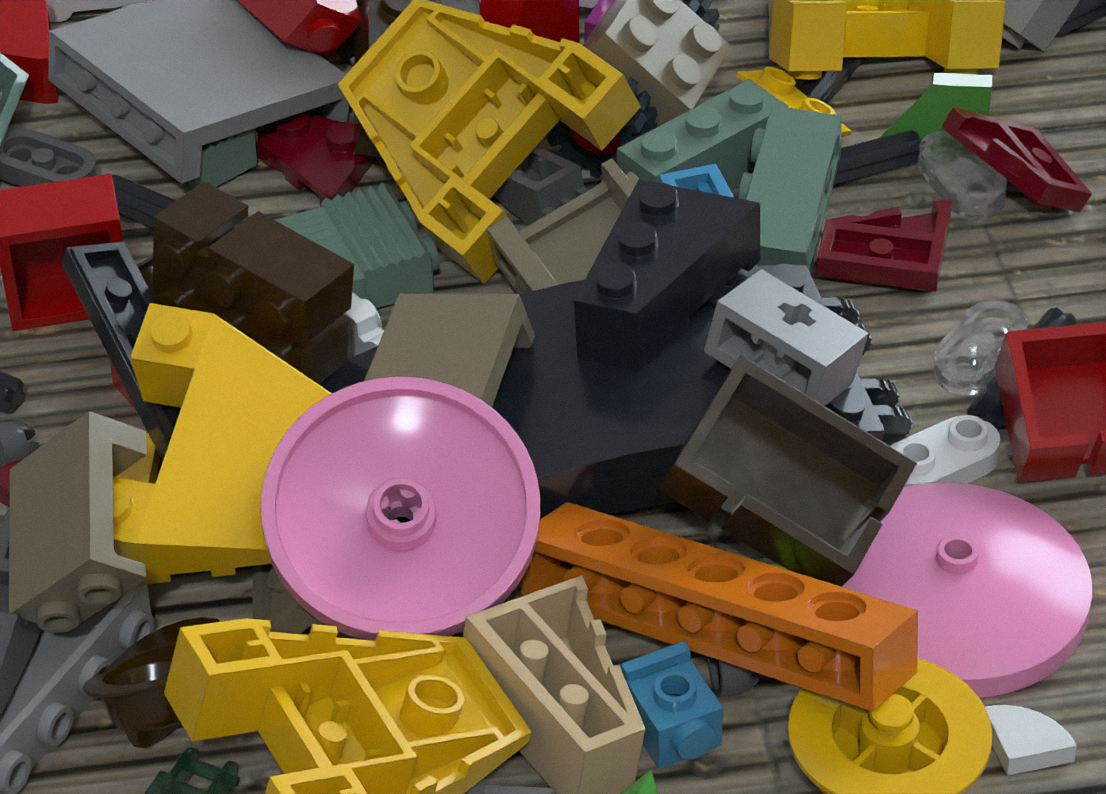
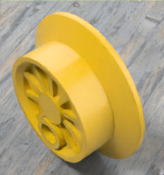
M917 658V673L874 711L801 688L791 706L788 738L791 751L799 767L819 787L822 794H963L975 784L987 766L992 748V727L986 708L969 685L945 668Z

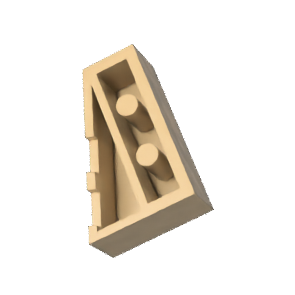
M583 575L466 616L463 637H466L532 731L529 742L519 751L545 782L554 789L556 794H620L635 782L645 726L620 665L613 666L605 646L606 631L601 619L594 620L587 602L588 588Z

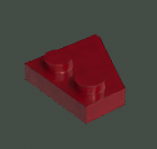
M956 107L951 109L942 124L943 129L1019 188L1032 204L1041 209L1052 211L1057 207L1080 213L1092 195L1036 127Z
M305 112L265 124L258 132V141L256 142L257 158L271 169L282 172L285 175V180L296 189L301 190L309 187L319 195L320 207L325 198L333 200L337 194L344 197L348 191L352 192L378 158L354 154L353 123L340 122Z
M942 199L933 201L932 213L902 218L899 207L875 211L867 216L850 215L826 219L817 254L816 276L835 278L848 282L858 281L895 286L909 290L918 289L936 292L951 220L953 200Z

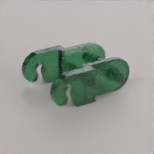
M189 747L182 756L177 757L175 766L170 773L160 770L144 794H229L233 787H237L240 782V777L237 776L238 764L228 761L222 768L199 761L198 749ZM193 775L213 781L207 791L188 785Z

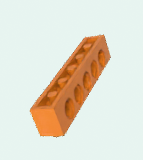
M569 502L564 503L540 519L534 553L521 579V594L523 595L583 575L588 588L587 602L594 619H601L603 622L672 645L685 641L693 652L870 711H874L917 673L918 610Z

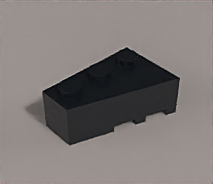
M639 179L574 299L577 359L640 372L689 327V316L706 301L714 304L725 294V283L741 269L749 272L761 261L760 202Z

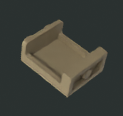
M611 158L601 164L603 180L600 184L522 230L518 231L508 217L487 228L493 260L518 294L586 279L639 180L633 172L624 174Z
M399 293L364 381L387 377L431 379L462 389L492 407L513 348H530L535 337L520 295L497 293Z
M88 411L10 469L9 613L18 614L23 620L37 623L39 628L48 632H67L75 629L79 624L109 604L117 601L125 593L146 580V565L117 555L114 551L113 476H118L147 455L145 430Z

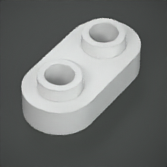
M963 415L940 422L902 439L890 447L917 463L904 487L941 482L968 484L989 474L996 467L999 456L1000 435L991 423L983 421L976 416Z

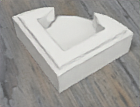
M985 706L991 721L992 745L1007 776L1075 761L1077 745L1074 739L1053 719L1037 711L1019 706Z

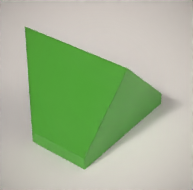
M933 73L928 90L879 138L914 130L917 131L920 139H923L925 149L970 151L943 129L942 124L953 107L989 116L992 75Z

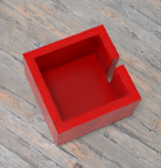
M112 173L0 190V269L12 331L90 320L61 262L66 247L123 242Z
M1106 322L1007 331L994 368L1018 483L1076 477L1081 464H1086L1088 476L1106 474Z

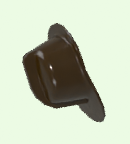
M207 617L186 619L164 626L144 636L129 647L104 671L87 680L82 688L83 692L88 696L101 697L111 721L117 728L125 731L134 747L146 748L172 733L181 724L164 695L180 627L221 621Z

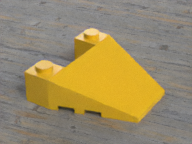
M412 0L338 83L339 88L369 138L376 146L422 226L444 254L483 284L499 268L493 260L487 228L508 217L499 206L489 199L559 120L602 151L641 107L625 76L582 44L563 38L561 42L539 37L534 35L531 29L513 24L511 28L489 23L484 21L481 15L428 0Z
M768 0L769 59L786 69L787 73L793 78L806 80L821 78L822 71H842L844 57L925 56L943 66L944 73L977 75L978 69L999 68L1006 2L1003 0Z
M150 303L130 360L143 401L180 407L181 410L155 484L113 476L114 551L119 556L144 563L146 565V580L143 582L147 584L171 582L172 574L210 570L212 577L236 575L237 567L272 564L267 553L261 518V493L266 470L278 443L287 430L309 408L332 393L214 313Z
M248 618L180 627L164 690V695L192 742L255 731L259 732L284 773L269 777L265 794H464L529 742L532 733L466 637L378 630L375 641L337 637V626L312 624L309 635L270 632V620Z

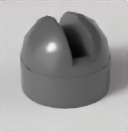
M18 420L0 422V467L26 458L39 448L38 442H27L36 434L32 426Z
M708 657L710 681L717 697L739 695L752 689L760 680L761 674Z

